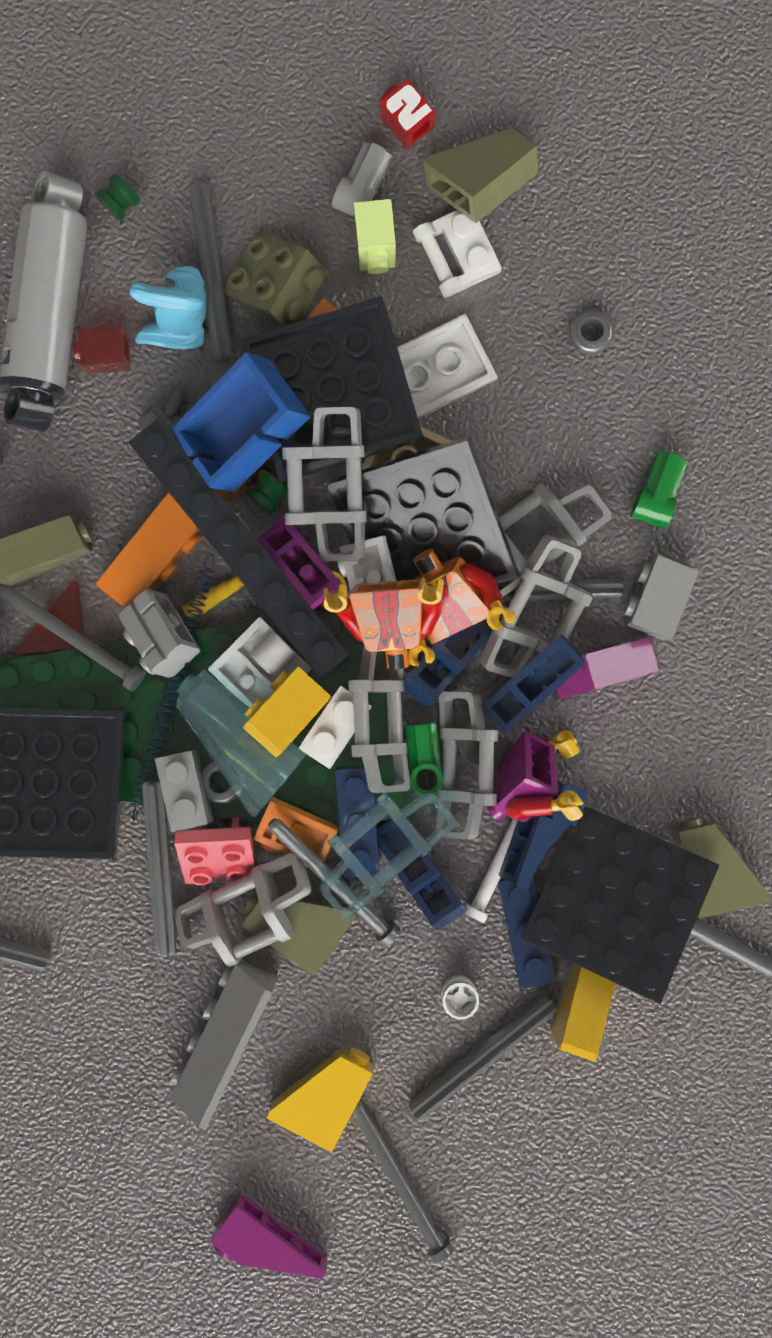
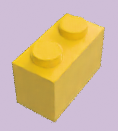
M297 667L291 675L284 670L270 686L274 691L271 697L266 702L259 698L245 713L250 720L244 725L243 729L276 758L332 697L300 667Z

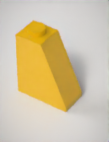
M576 964L572 967L550 1031L560 1050L596 1062L615 983Z
M343 1047L339 1048L276 1097L269 1107L266 1118L332 1153L373 1075V1063L369 1062L370 1057L356 1048H351L350 1051Z

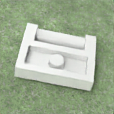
M458 210L433 222L423 223L413 230L417 243H422L440 280L439 289L444 298L452 296L501 272L502 267L480 221L474 223ZM442 233L462 273L459 277L453 276L435 239L436 236Z

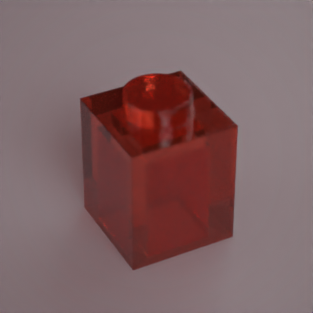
M122 326L77 329L78 341L73 342L74 358L76 363L80 364L88 374L131 371L128 334Z

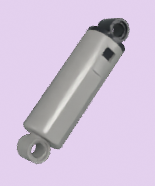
M42 171L39 174L33 189V202L26 204L21 209L0 362V389L8 392L4 405L5 422L40 432H45L50 427L54 415L53 401L65 399L88 226L86 218L78 212L83 198V190L80 183L49 171Z

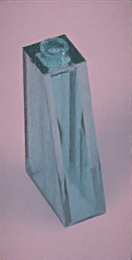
M204 669L196 677L190 674L177 689L180 695L176 706L248 813L255 818L302 762L306 754L291 742L277 758L273 756L243 729L244 725L250 720L245 715L249 709L245 703Z

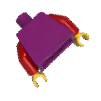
M562 730L551 741H548L547 738L540 739L526 731L521 734L493 774V793L497 794V804L495 806H487L488 812L492 817L497 820H504L509 816L520 822H526L533 816L554 815V811L560 810L571 821L578 820L583 816V813L577 806L583 805V802L574 791L566 790L557 799L553 800L558 794L555 750L558 749L564 758H571L579 753L577 741L571 732Z

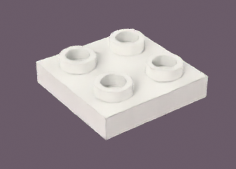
M259 617L208 670L249 709L259 698L266 702L271 697L274 691L270 686L284 670L291 675L297 667H300L308 674L312 668Z

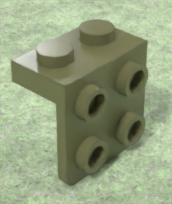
M258 232L248 244L223 289L228 297L263 311L279 327H283L300 321L329 272L308 249Z

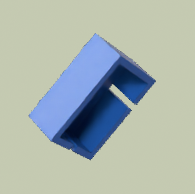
M246 352L170 431L187 456L195 457L192 463L210 488L235 492L282 446L279 438L288 440L311 416L270 360Z

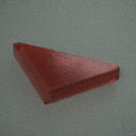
M72 581L47 611L84 635L79 582ZM37 622L28 637L16 648V654L23 655L77 648Z

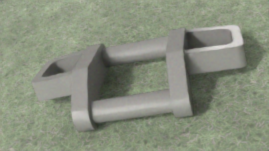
M357 407L317 408L314 411L312 446L282 448L283 460L287 461L289 512L285 513V525L315 524L319 556L323 561H358L365 556V522H367L366 510H363L361 457H365L364 445H362L360 410ZM327 415H349L352 445L323 446L324 420ZM346 458L348 510L304 511L302 459ZM326 523H354L355 550L353 553H333L330 551Z
M539 483L531 489L532 494L499 517L505 531L539 505H542L565 533L559 540L570 543L578 548L587 541L586 537L609 522L612 518V513L592 486H585L558 500L542 483ZM586 496L600 512L601 519L584 531H581L564 506ZM505 533L520 576L527 561ZM553 548L539 570L566 551ZM520 576L500 590L502 596L505 597L516 589L522 577Z
M549 535L541 538L520 574L522 580L508 608L515 612L514 622L507 623L504 616L502 620H499L503 630L492 629L490 638L480 658V663L488 671L513 678L524 668L534 649L542 652L562 634L568 639L584 607H589L594 598L588 591L569 582L582 555V552L574 545ZM553 548L567 552L557 576L539 570ZM535 585L572 599L551 641L533 631L515 626ZM503 639L521 644L512 662L508 665L494 662Z
M364 646L362 649L359 680L349 681V692L353 693L355 745H351L352 757H362L368 788L372 793L408 791L410 789V778L407 761V743H403L401 692H404V668L397 670L389 669V680H373L378 651L369 652ZM368 693H386L389 744H370ZM377 755L393 756L395 774L393 785H384L382 783Z
M442 692L439 695V739H443V785L438 791L436 835L438 837L463 840L476 838L479 832L483 806H495L497 804V794L493 793L494 742H498V730L485 729L483 708L481 707L482 699L480 694L476 692ZM463 698L468 701L472 729L453 728L454 699ZM457 740L479 741L478 791L456 789ZM451 802L470 803L464 831L452 830L450 828Z
M289 853L266 864H260L252 869V873L217 890L209 889L201 893L200 896L176 908L174 917L181 945L195 949L212 943L224 963L231 967L240 963L242 957L278 940L285 942L294 937L293 926L283 909L311 892V885L304 863L294 853ZM292 865L297 882L296 887L285 895L278 897L272 873ZM255 888L262 914L270 928L236 943L229 934L222 903ZM202 908L208 932L192 938L188 917L191 913Z

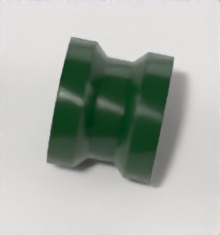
M115 173L109 178V185L105 189H99L94 194L102 206L120 222L126 217V210L130 206H136L141 201L136 192Z
M263 469L258 472L257 481L254 485L247 486L243 491L270 514H273L276 510L277 501L288 495V489Z

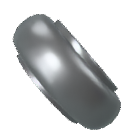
M587 310L579 313L573 318L569 326L571 344L577 351L583 354L594 355L601 353L609 346L613 338L611 321L605 314L597 310ZM588 323L596 325L601 332L600 339L594 342L586 340L581 334L582 326Z
M215 759L208 762L201 769L205 795L209 802L227 804L235 800L240 794L243 787V775L239 767L233 762L226 759ZM216 771H226L231 777V786L225 792H215L210 785L211 775Z

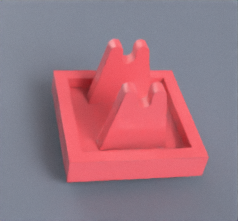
M232 817L231 828L206 829L204 825L195 827V830L175 831L174 844L185 884L207 885L212 882H234L252 873V869L258 866L250 827H242L239 817Z

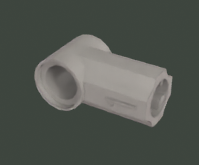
M364 142L348 177L344 176L336 189L332 208L355 218V202L377 200V190L392 161V155L383 147L373 142Z

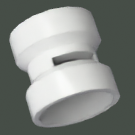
M462 975L452 976L445 981L441 989V997L446 1013L452 1018L459 1020L473 1016L479 1005V996L473 981Z

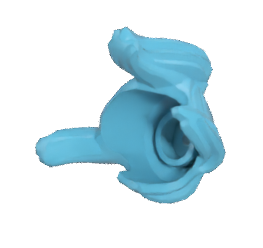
M191 266L171 269L165 275V281L173 283L175 286L172 288L152 286L140 282H133L131 284L130 295L139 303L155 307L156 322L146 324L138 330L135 336L137 344H150L182 350L196 349L204 344L205 331L202 324L205 319L207 304L204 280L198 269Z

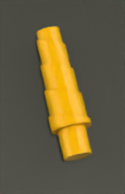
M234 576L217 586L209 588V593H199L207 597V600L194 598L206 606H193L203 610L202 614H205L208 610L218 605L219 602L228 598L229 595L238 591L244 584L237 576ZM192 600L182 606L186 616L194 617V615L188 613L187 610L199 611L189 605L190 603L200 604Z

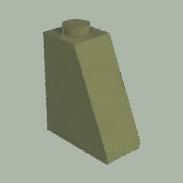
M510 128L428 156L423 160L427 188L474 223H477L538 174L537 145L529 137H524Z
M67 515L1 538L0 583L17 587L93 552L89 545L93 537L84 521L79 522L75 517Z
M699 816L681 820L680 827L671 828L676 846L720 865L698 915L699 919L771 902L769 893L714 823L706 820L703 821L702 817Z
M277 892L278 897H281L286 894L282 892ZM254 894L242 911L247 915L242 926L256 935L270 928L262 914L258 896ZM303 897L283 909L292 923L294 937L285 942L278 940L270 945L315 976L357 914L346 904Z

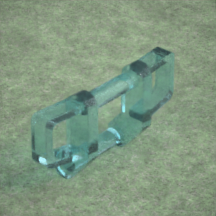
M384 792L376 799L378 803L339 837L335 834L327 841L343 860L320 885V891L343 919L349 920L372 898H377L384 892L382 888L420 854L424 857L432 850L431 847L457 826L456 819L437 796L432 793H426L400 810ZM433 803L445 818V823L424 840L406 817L424 805ZM388 815L411 844L372 877L348 848ZM349 867L368 890L349 907L344 908L330 893V888Z

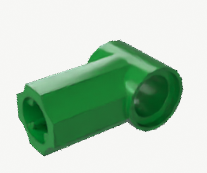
M659 451L654 458L644 487L642 486L635 499L630 517L666 529L676 508L677 499H675L688 461L676 454Z
M426 723L405 726L412 788L422 796L435 795L443 785L437 724ZM423 769H431L437 776L435 784L427 789L420 787L416 783V776Z

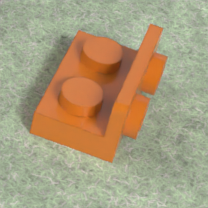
M272 797L253 840L260 842L259 844L262 848L273 853H293L269 830L268 823L273 818H278L325 861L339 826Z

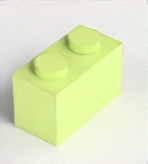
M391 199L355 202V228L360 271L367 270L370 274H382L387 272L389 268H395L396 241Z

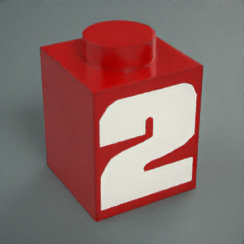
M409 79L399 86L397 84L392 85L384 92L380 101V118L406 149H409L434 128L436 112Z

